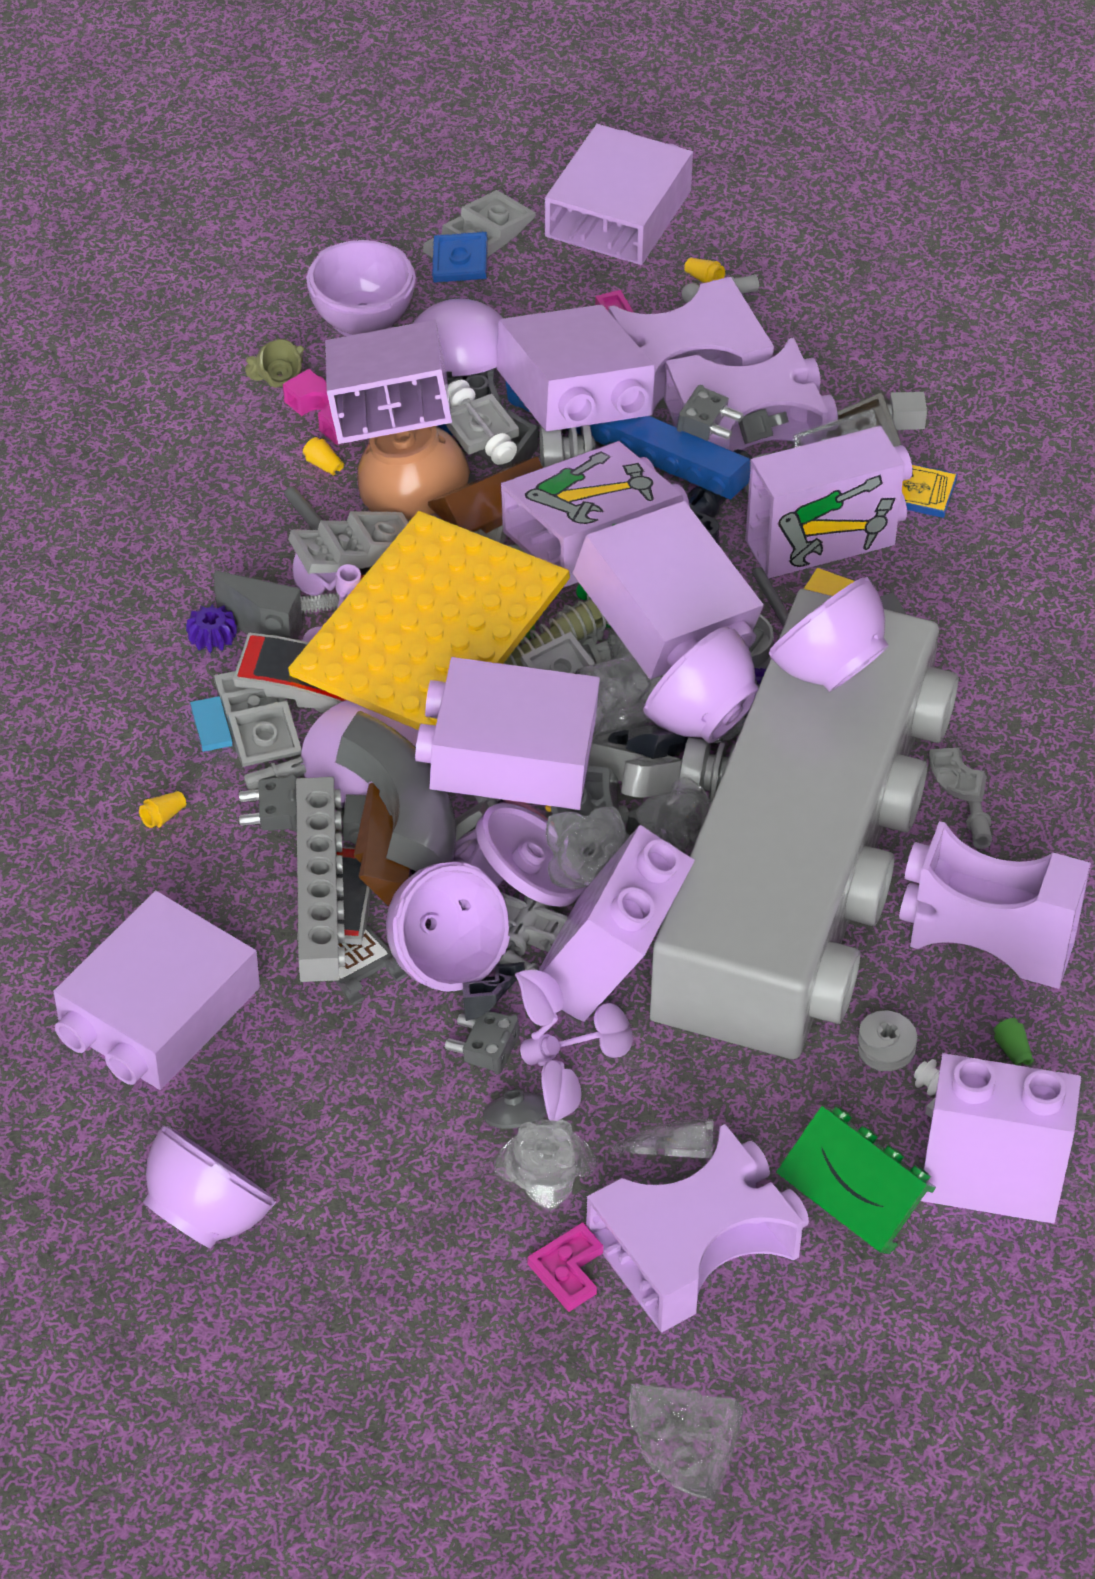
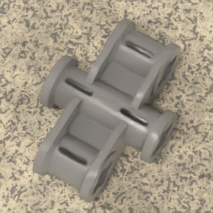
M501 892L508 911V936H510L506 951L511 950L515 954L522 956L527 950L526 944L549 952L552 947L551 944L553 945L568 917L551 911L550 905L538 901L535 903V900L526 895L524 901Z

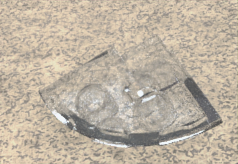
M686 1119L651 1126L611 1145V1152L712 1159L714 1120Z
M631 1384L629 1397L631 1427L636 1431L641 1445L639 1450L644 1459L656 1473H659L674 1488L688 1495L713 1501L727 1472L735 1448L744 1412L743 1406L736 1399L702 1396L696 1390Z

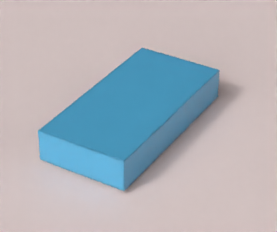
M220 696L190 702L202 751L233 746Z

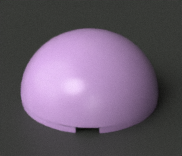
M470 299L445 300L427 308L413 322L414 324L436 319L446 372H452V376L472 375L497 367L498 322L503 317L490 306Z

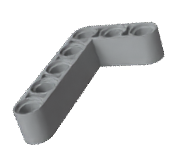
M593 738L588 766L610 767L618 781H622V794L633 797H651L678 791L682 759L668 755L667 757L651 759L626 749L624 745Z

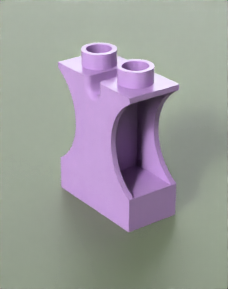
M731 277L700 284L694 298L684 306L673 311L659 314H639L625 311L616 306H610L608 310L655 365L651 415H653L657 404L664 398L666 360L699 355L706 360L722 365L748 366L767 361L773 357L774 346Z
M794 338L788 339L785 347L776 356L754 365H722L706 360L699 355L666 360L664 401L675 427H677L680 411L698 385H703L706 389L728 397L727 407L742 412L743 417L762 409H766L768 416L786 411L789 422L771 427L774 436L744 444L738 421L724 416L719 426L731 430V437L727 440L712 434L708 441L730 451L744 450L751 445L771 440H787L807 445L826 440L827 429L837 427L838 414L834 398L830 394L821 396L818 391L820 389V373L817 362L814 358H803Z
M939 821L930 846L915 842L912 847L905 871V879L919 883V885L908 884L903 897L899 919L914 923L910 945L912 948L920 949L930 944L945 942L970 945L987 951L1004 961L1016 972L1019 978L1060 989L1076 939L1091 863L1057 853H1051L1037 860L1022 862L993 858L963 843L952 833L946 823Z
M726 1124L719 1127L718 1145L712 1158L694 1175L684 1180L664 1185H646L621 1178L587 1196L586 1227L601 1242L604 1257L661 1333L696 1314L697 1297L702 1284L723 1263L739 1256L758 1253L778 1255L793 1261L799 1258L802 1228L806 1227L809 1223L804 1204L794 1191L787 1189L780 1193L771 1182L756 1188V1183L767 1178L770 1174L768 1162L761 1149L753 1141L741 1144Z

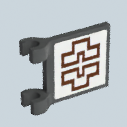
M367 925L361 945L339 943V947H345V967H339V980H335V983L341 988L343 994L353 1006L364 1000V997L359 993L362 989L359 981L375 972L386 968L396 982L407 977V973L398 965L391 951Z

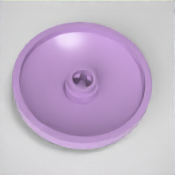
M348 700L343 701L322 714L308 731L301 751L303 759L301 765L304 764L306 768L304 776L305 778L334 777V790L340 789L341 808H344L346 795H367L368 786L370 783H373L372 781L367 783L351 770L335 763L341 736L356 713L362 711L377 718L407 738L415 747L419 730Z
M499 803L489 807L478 820L476 836L482 853L494 870L522 894L540 903L561 907L574 903L586 889L587 882L579 875L567 858L554 825L540 815L518 805Z

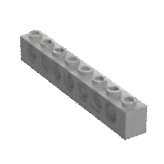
M334 777L296 778L300 982L339 980V967H345V947H339V943H345L344 924H338V920H344L343 900L337 901V897H344L343 878H337V874H343L342 855H336V852H342V833H336V830H342L341 811H335V808H341L340 789L334 790Z

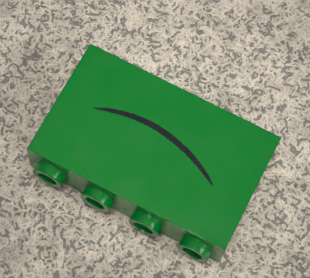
M821 1106L776 1173L878 1252L890 1254L898 1245L894 1241L895 1237L927 1192L933 1193L936 1189V1186L929 1182L931 1175L917 1165H913L912 1168L902 1161L905 1156L890 1145H887L886 1148L876 1142L878 1136L873 1131L863 1125L857 1128L850 1122L852 1116L840 1107L835 1106L834 1109Z

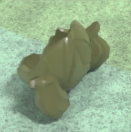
M285 339L270 341L259 350L256 357H247L246 375L256 381L264 379L273 388L283 387V383L302 373L301 363L303 362V351L305 348L302 345H293Z

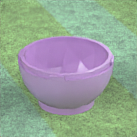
M356 240L336 244L332 247L329 246L321 251L310 266L306 279L309 296L317 312L339 333L344 336H351L391 328L401 318L410 304L416 277L414 268L407 259L406 254L397 247L377 241Z
M862 577L816 608L771 647L768 653L771 659L791 676L805 682L823 685L829 692L855 676L889 647L884 639L885 615L883 604L872 582L868 577Z
M721 627L697 642L667 671L649 695L643 710L647 718L669 732L681 736L702 737L708 743L715 742L729 732L749 712L759 688L755 684L752 656L743 638L735 629Z
M456 861L438 863L418 870L405 880L395 892L388 908L386 935L393 957L413 980L432 989L446 992L463 990V983L481 981L490 974L500 961L501 956L505 955L510 936H508V911L503 895L495 882L485 872L467 863ZM461 899H463L466 904V908L464 910H462L461 905L458 903V901ZM428 918H430L431 925L429 929H427L425 926L426 920Z
M164 1125L159 1130L147 1158L146 1181L148 1195L143 1203L157 1215L197 1242L211 1249L217 1240L236 1236L253 1227L276 1203L274 1198L258 1185L178 1131Z

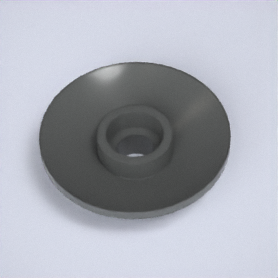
M519 1089L505 1092L503 1096L491 1101L483 1110V1117L487 1124L504 1129L519 1128L533 1124L547 1114L543 1095L534 1092H523Z

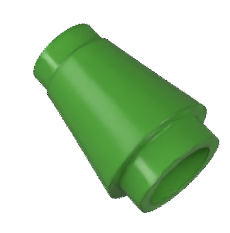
M1009 1018L994 1027V1040L1014 1065L1021 1066L1022 1063L1029 1065L1034 1061L1022 1023H1019L1016 1018Z

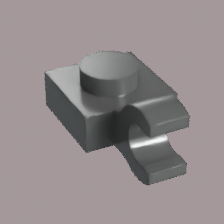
M762 409L745 415L738 423L744 444L774 436L771 427L787 423L789 420L786 411L768 416L766 409Z

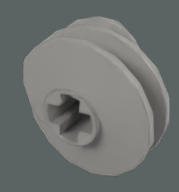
M886 1010L876 1011L867 1015L859 1028L858 1050L860 1058L869 1067L878 1071L902 1069L911 1062L915 1055L918 1039L916 1029L908 1018L897 1012Z

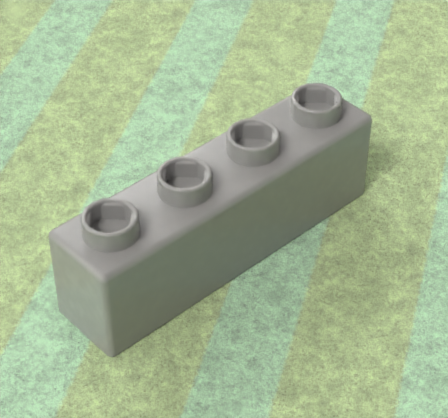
M800 589L779 639L833 596ZM884 609V639L889 647L855 676L831 692L823 685L805 682L791 676L770 659L690 857L695 861L670 906L654 943L650 1000L651 1021L792 1060L799 1058L814 1018L835 1024H840L843 1021L856 983L860 964V951L857 948L841 944L850 920L875 926L880 919L892 879L895 856L892 852L876 848L883 827L906 833L912 828L921 802L927 775L926 761L909 757L916 738L934 743H940L943 740L955 703L959 680L958 674L934 667L939 636V626L937 623Z

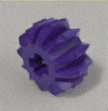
M212 604L210 608L200 606L199 611H191L190 619L186 623V631L191 645L196 644L198 651L206 646L209 653H211L213 647L223 651L224 644L232 645L233 638L236 637L237 626L232 612H227L225 606L215 608L214 604Z

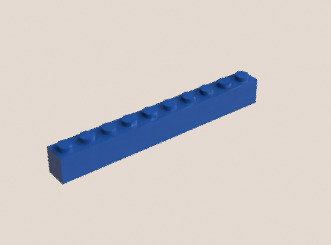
M505 381L508 401L512 405L519 406L530 412ZM651 416L590 425L595 441L603 445L620 441L639 458L646 457L649 459L654 467L730 500L749 483V458L687 432H679L677 427ZM581 426L576 427V433L580 434Z

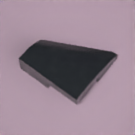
M658 725L636 726L629 729L626 749L651 759L667 757L669 746L684 743L685 736L669 732Z
M524 962L497 964L495 966V976L485 977L481 981L463 983L465 1020L476 1019L487 1013L517 981L515 974L525 971Z

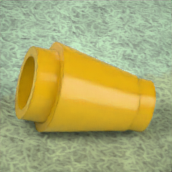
M690 257L685 263V272L702 283L725 277V268L718 261Z
M314 437L304 446L303 455L306 456V461L330 473L332 476L336 474L335 471H341L344 468V463L325 439Z
M180 791L146 799L143 805L139 807L140 818L147 827L153 828L157 826L160 828L186 807V799Z

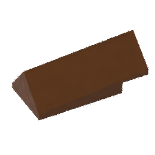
M538 456L519 461L428 501V506L446 522L472 532L481 529L487 534L503 525L501 483L542 469V464Z
M370 783L354 857L361 863L359 878L389 907L395 892L409 878L410 868L386 858L393 834V817L389 815L384 802L379 796L380 790L374 783Z

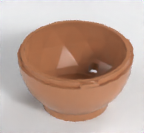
M432 426L373 437L369 439V443L363 451L358 466L357 482L359 495L370 512H402L406 519H412L418 511L431 515L435 512L428 506V501L466 485L470 470L465 454L458 443L440 427Z

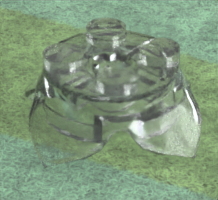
M682 777L675 780L671 786L672 791L670 793L648 798L639 806L636 813L641 826L690 857L712 802L703 788L693 779Z
M599 807L594 809L589 816L565 811L548 817L546 839L553 852V858L548 864V874L553 884L568 889L587 887L624 844L626 833L624 822L616 808ZM587 847L589 849L594 848V853L585 857L584 850Z
M543 1119L525 1122L519 1126L518 1134L501 1149L495 1162L494 1171L503 1180L509 1182L521 1180L529 1197L535 1203L551 1211L567 1199L572 1191L574 1179L577 1176L587 1177L593 1173L597 1166V1160L588 1144L572 1131V1126L569 1122L565 1120Z

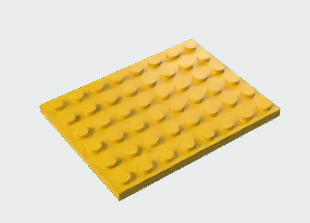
M418 511L288 667L289 674L296 679L416 730H419L420 724L436 726V718L425 717L430 680L446 682L451 657L504 664L570 579L569 570Z

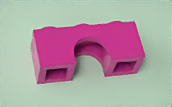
M307 369L283 383L284 402L301 416L313 410H321L318 412L319 431L338 445L327 395L326 381L310 369Z

